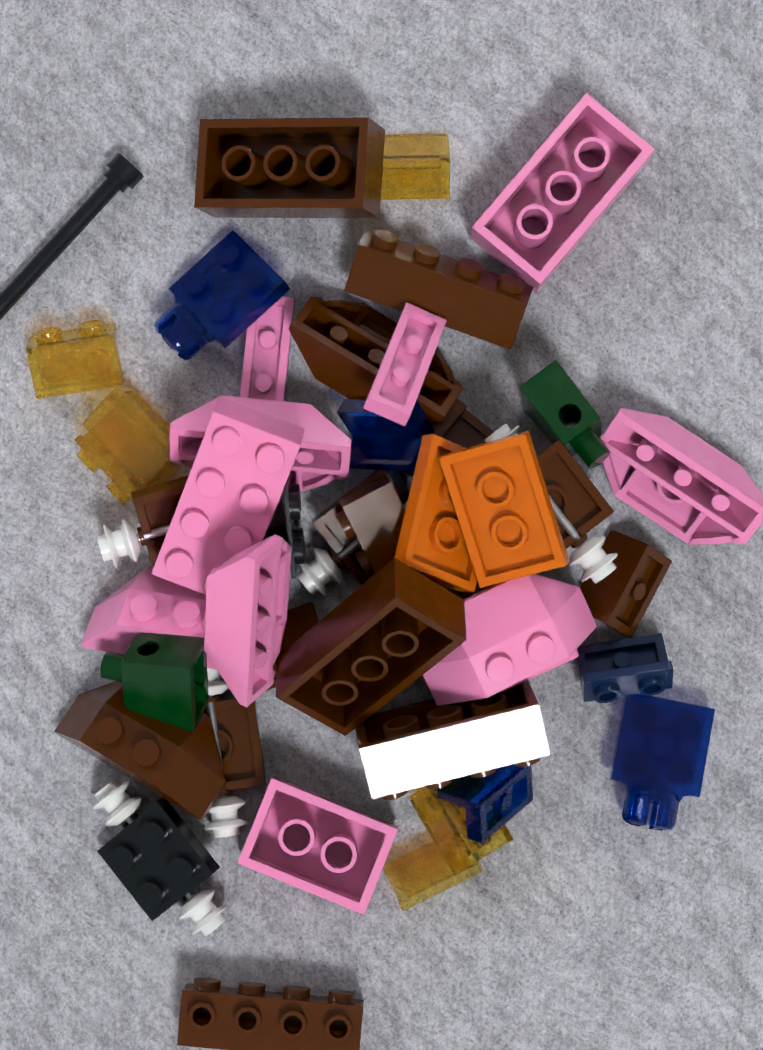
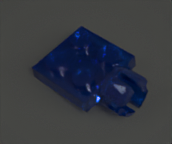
M232 230L169 288L175 297L174 304L156 319L154 328L158 334H161L172 350L179 352L177 355L187 361L193 358L210 342L216 341L224 348L228 347L286 294L290 288Z
M639 693L624 696L609 780L617 781L625 787L626 795L622 811V817L625 822L639 827L641 825L646 826L650 803H652L649 829L660 831L672 830L676 824L679 802L684 796L700 797L715 709L654 696H643Z

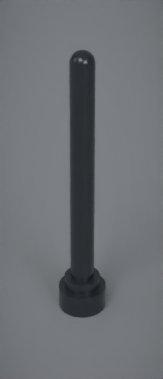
M117 153L106 165L109 170L104 174L106 177L105 181L0 294V320L119 191L124 193L128 187L133 190L144 178L120 153Z

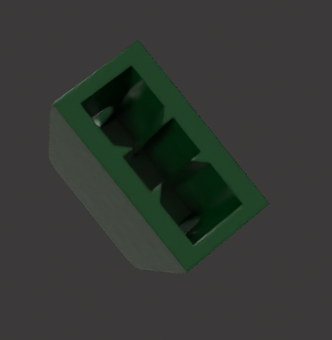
M556 360L520 386L524 411L552 444L560 440L573 457L575 454H578L589 469L598 466L610 455L611 452L599 438L602 434L599 415Z
M142 632L135 636L125 655L108 651L103 657L100 675L105 679L122 682L124 706L128 710L187 731H194L209 702L207 654L204 651V638Z

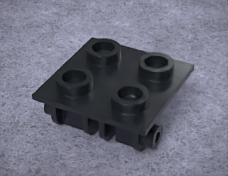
M289 474L283 489L286 526L268 528L263 540L276 534L284 538L292 547L290 566L292 579L296 578L297 564H305V540L303 528H295L294 520H301L300 485H291Z

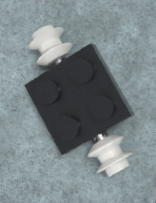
M114 779L94 795L99 803L93 807V810L104 808L107 811L109 817L105 823L106 826H118L123 821L126 822L122 825L124 829L97 852L151 921H154L179 900L182 903L188 900L181 907L179 919L191 918L195 923L191 933L192 936L199 931L205 937L226 921L222 912L228 906L216 907L211 901L215 893L214 889L202 890L195 895L198 891L195 887L217 871L220 866L169 801L162 798L142 815L139 816L136 813L133 816L132 814L140 807L142 797L130 798L125 791L129 781L127 780L120 785Z

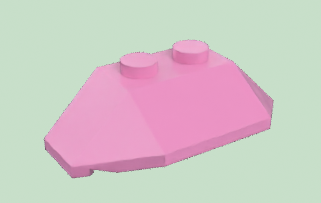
M221 395L223 398L305 429L300 449L290 472L291 485L299 484L300 491L326 485L335 479L340 481L349 477L352 440L311 404ZM219 397L171 422L170 461L178 465L184 464L191 470Z
M621 408L600 438L611 452L603 461L614 496L686 544L701 545L732 542L734 544H747L763 523V494L742 465L669 417Z
M276 534L235 554L220 567L214 568L207 576L204 584L206 592V609L203 619V628L205 629L204 651L238 703L245 707H248L274 683L276 671L273 670V665L280 653L287 621L292 547L284 538Z
M146 568L95 606L81 643L82 647L125 655L135 636L142 632L204 638L203 619L206 609V595L151 574L153 569ZM207 656V668L217 670Z
M540 574L498 583L464 599L467 640L422 676L437 706L488 698L570 657L597 625L578 585L565 583Z

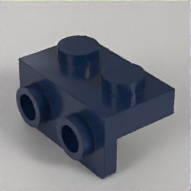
M662 633L582 645L577 648L579 657L575 659L584 702L595 700L599 703H608L617 700L620 696L638 693L643 696H653L663 692L665 689L672 688L674 669L672 661H668Z

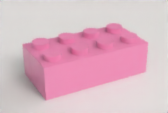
M586 93L472 226L470 239L512 274L523 279L525 284L533 286V291L537 294L648 164L655 149Z
M219 396L151 574L206 595L204 584L207 576L214 568L220 567L235 554L263 541L300 449L305 429Z

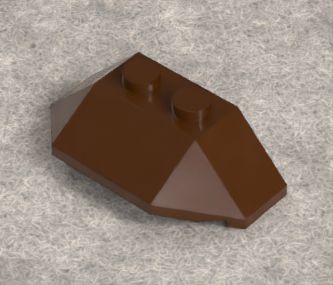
M311 296L291 322L289 331L314 378L363 407L397 323L364 303L343 300L323 301L320 297ZM439 348L435 350L411 416L406 424L442 422L463 390L459 380H455L453 372ZM373 413L374 415H376L377 417L381 418L389 424H398L387 418H384L380 415Z
M114 681L79 694L54 731L57 735L200 821H203L227 784L212 721L208 715L203 713L194 731L191 732L130 711L124 706L122 682Z

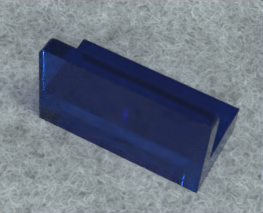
M344 399L337 414L352 435L349 469L413 471L416 466L422 436L434 434L435 432L434 427L417 400L408 422L403 426L364 409L363 406L366 399Z
M512 764L496 768L493 774L486 777L473 778L468 775L452 779V782L447 786L437 788V797L465 808L467 838L483 844L533 800L532 765L517 767Z

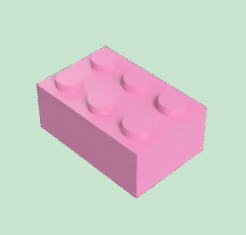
M273 776L237 863L364 915L397 834L398 825Z

